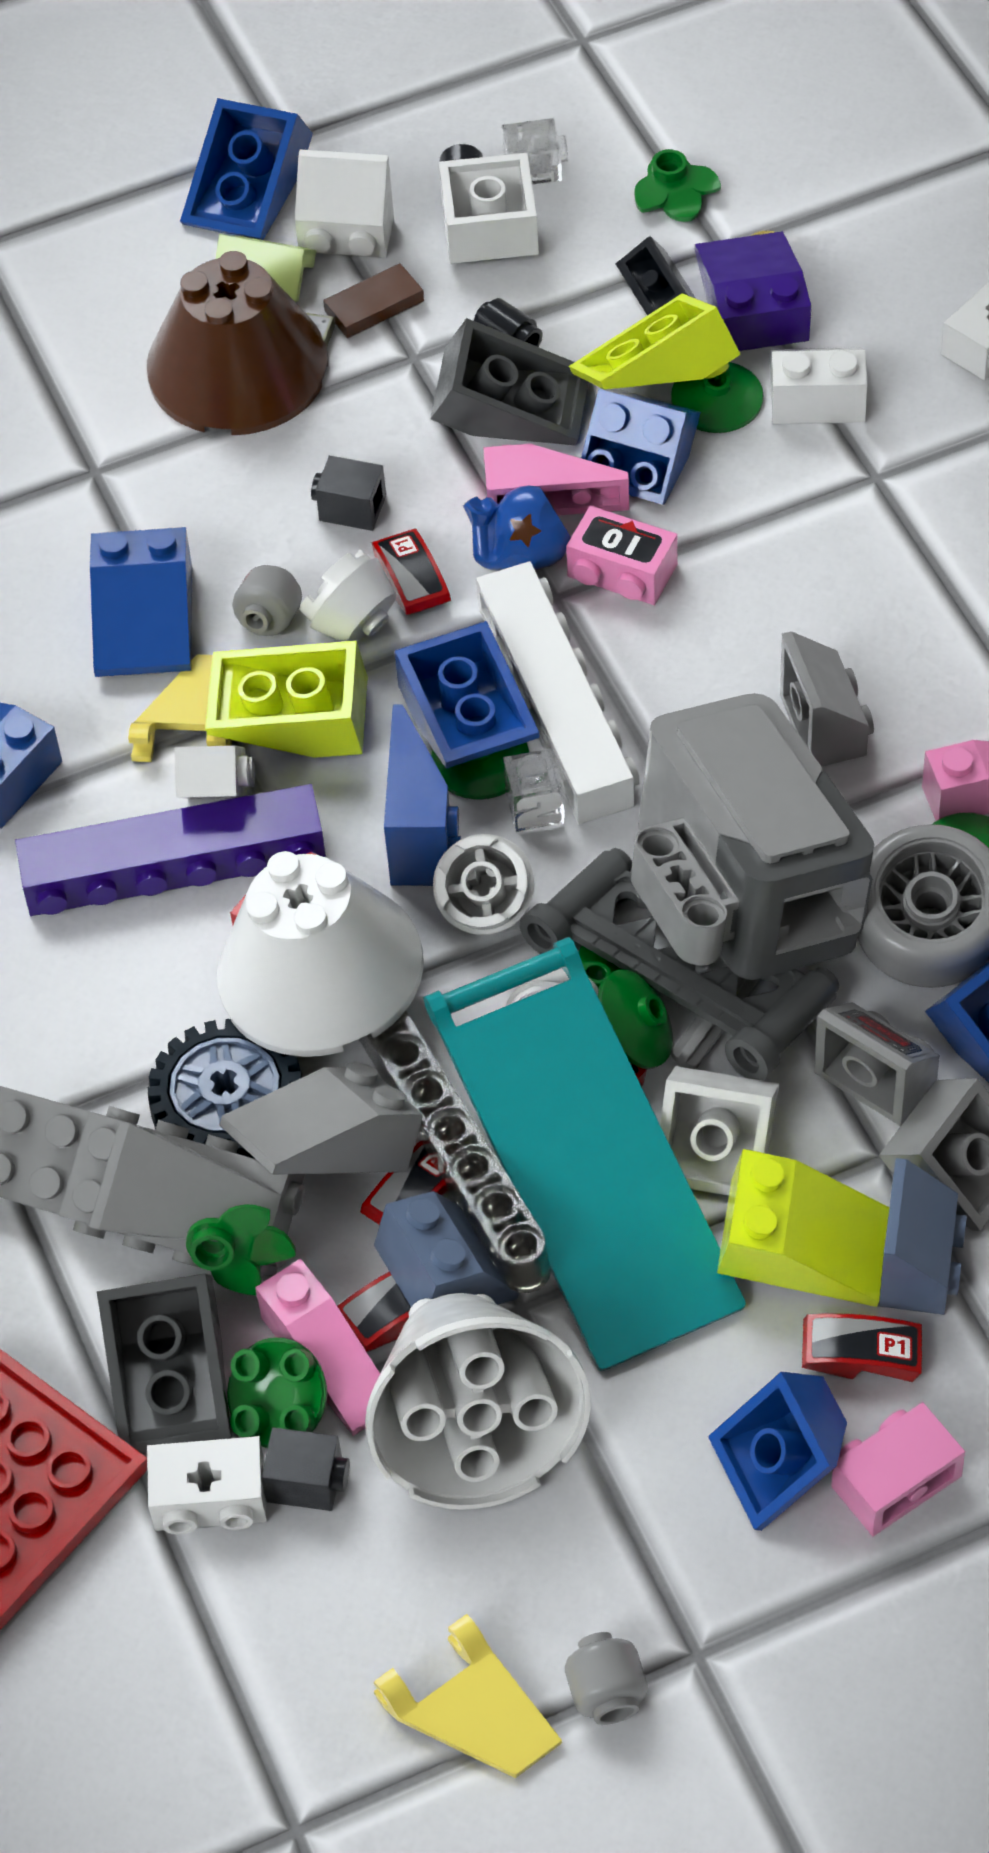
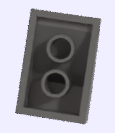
M466 318L445 347L430 419L471 436L575 445L579 438L589 382L572 374L569 366L574 363L573 361Z
M205 1273L97 1291L118 1436L140 1453L147 1452V1445L231 1439L221 1330L212 1275Z

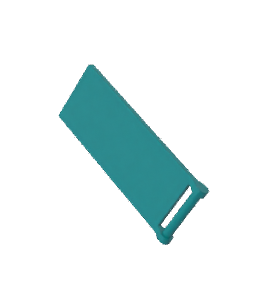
M567 937L553 943L554 949L445 994L438 990L424 996L423 1000L428 1015L445 1044L597 1369L605 1371L744 1309L746 1301L734 1277L717 1273L720 1256L719 1245L585 972L579 952L573 940ZM560 968L564 970L569 980L457 1027L453 1022L452 1013Z

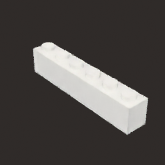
M531 561L477 577L478 609L484 622H488L540 734L538 739L578 825L634 807V786L640 784L637 767L632 757L624 758L620 750L622 741L615 721L613 719L606 721L603 714L604 702L600 689L596 683L589 685L585 677L587 675V667L584 656L579 647L572 649L568 641L570 640V631L564 614L562 612L555 614L553 610V595L545 577L538 578Z

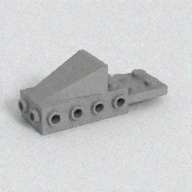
M0 1086V1197L75 1220L74 1231L104 1239L106 1231L125 1235L122 1243L124 1246L153 1253L156 1244L174 1249L172 1260L199 1267L192 1261L186 1249L187 1232L195 1222L205 1218H219L229 1208L244 1204L257 1205L270 1209L268 1226H275L288 1235L292 1217L298 1213L305 1191L304 1184H302L305 1174L272 1175L256 1159L237 1154L239 1146L237 1142L208 1134L206 1143L202 1144L188 1140L189 1129L160 1120H158L156 1130L139 1126L137 1123L140 1114L109 1106L107 1114L104 1116ZM285 1260L260 1266L261 1275L274 1276Z

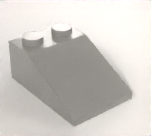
M351 1062L347 1064V1067H324L224 1114L221 1117L219 1126L272 1175L407 1172L423 1113L405 1099L406 1095L402 1091L391 1087L381 1079L375 1068L367 1064Z

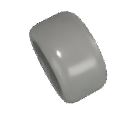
M932 824L918 825L900 830L876 845L873 850L869 872L873 880L863 930L857 937L861 948L870 961L878 969L895 980L912 986L929 988L945 987L960 983L989 961V848L976 837L960 829ZM924 908H934L940 911L941 913L926 914L921 912L920 910Z

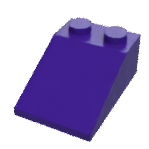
M783 231L695 244L696 258L707 303L717 307L739 351L809 341L812 306L803 271Z

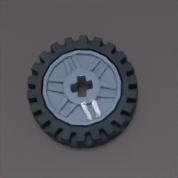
M226 1019L225 1029L220 1030L217 1028L216 1020L204 1022L205 1033L199 1034L195 1026L185 1030L184 1043L177 1037L173 1038L168 1043L169 1054L161 1051L155 1059L156 1069L151 1068L149 1087H147L152 1121L155 1130L158 1120L188 1128L187 1139L202 1144L206 1143L208 1134L237 1142L219 1126L222 1115L303 1078L296 1056L277 1053L257 1045L246 1038L234 1026L231 1019ZM239 1144L237 1154L254 1158Z

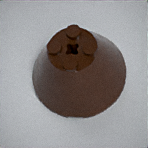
M228 251L220 258L207 261L182 276L180 281L181 287L151 345L147 358L148 383L158 405L174 420L189 428L205 432L206 427L231 429V435H246L266 431L291 420L305 410L314 401L323 387L322 379L326 367H328V353L326 343L323 341L318 327L263 267L247 260L246 255L239 251Z

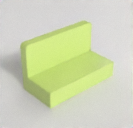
M219 234L215 259L220 258L228 251L242 252L246 255L247 260L263 267L295 302H298L304 268H314L316 250L232 234Z

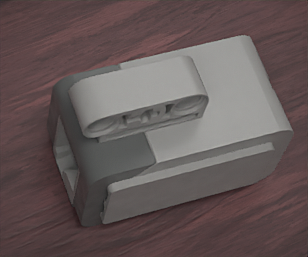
M745 694L663 714L651 722L638 823L640 831L635 838L630 877L633 887L676 954L682 960L694 965H708L715 962L721 956L735 975L751 980L769 977L851 953L856 947L858 934L863 930L873 880L869 873L874 850V841L826 772L822 771L823 768L777 703L762 694Z

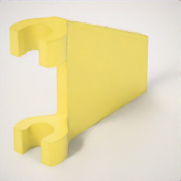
M197 654L191 660V671H181L137 720L131 723L128 740L129 743H133L132 761L152 762L155 730L206 731L213 655ZM207 735V746H232V740Z
M468 1614L448 1627V1631L451 1633L448 1636V1641L459 1656L470 1665L422 1701L416 1702L406 1684L393 1668L374 1681V1685L377 1688L374 1690V1695L386 1711L398 1722L514 1778H517L562 1744L561 1738L496 1657L483 1634Z

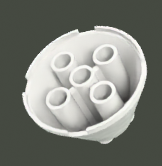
M283 851L273 855L268 860L267 867L254 878L247 891L220 957L217 973L219 995L234 1026L246 1038L257 1045L291 1056L312 1057L344 1052L343 1045L356 1041L370 1033L374 1039L403 1015L414 999L421 982L424 965L423 949L419 934L411 918L392 899L347 871L341 864L326 857L313 854L295 855L292 852Z
M454 1293L434 1299L425 1298L417 1301L410 1308L409 1318L404 1324L371 1392L366 1409V1436L371 1455L379 1471L387 1480L391 1478L395 1483L408 1490L410 1498L445 1509L486 1508L512 1501L541 1486L539 1478L551 1470L560 1460L565 1464L568 1462L580 1445L586 1432L591 1410V1395L585 1372L577 1356L562 1339L549 1330L495 1304L493 1299L485 1294Z

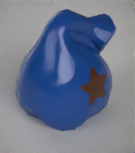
M520 486L507 492L499 504L493 498L486 497L480 500L476 496L463 505L472 525L473 558L486 569L500 571L531 561L534 570H539L554 565L566 554V545L571 536L541 487Z

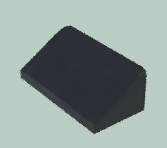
M651 236L647 237L615 263L647 315L682 293L695 298L668 253Z

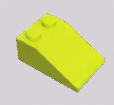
M682 293L577 360L569 368L572 374L606 390L714 378L725 372L729 368V362L741 354L717 307Z
M357 640L213 652L205 726L207 735L313 758L363 754L368 676Z
M743 1149L731 1179L717 1273L877 1307L880 1299L889 1207L797 1160Z

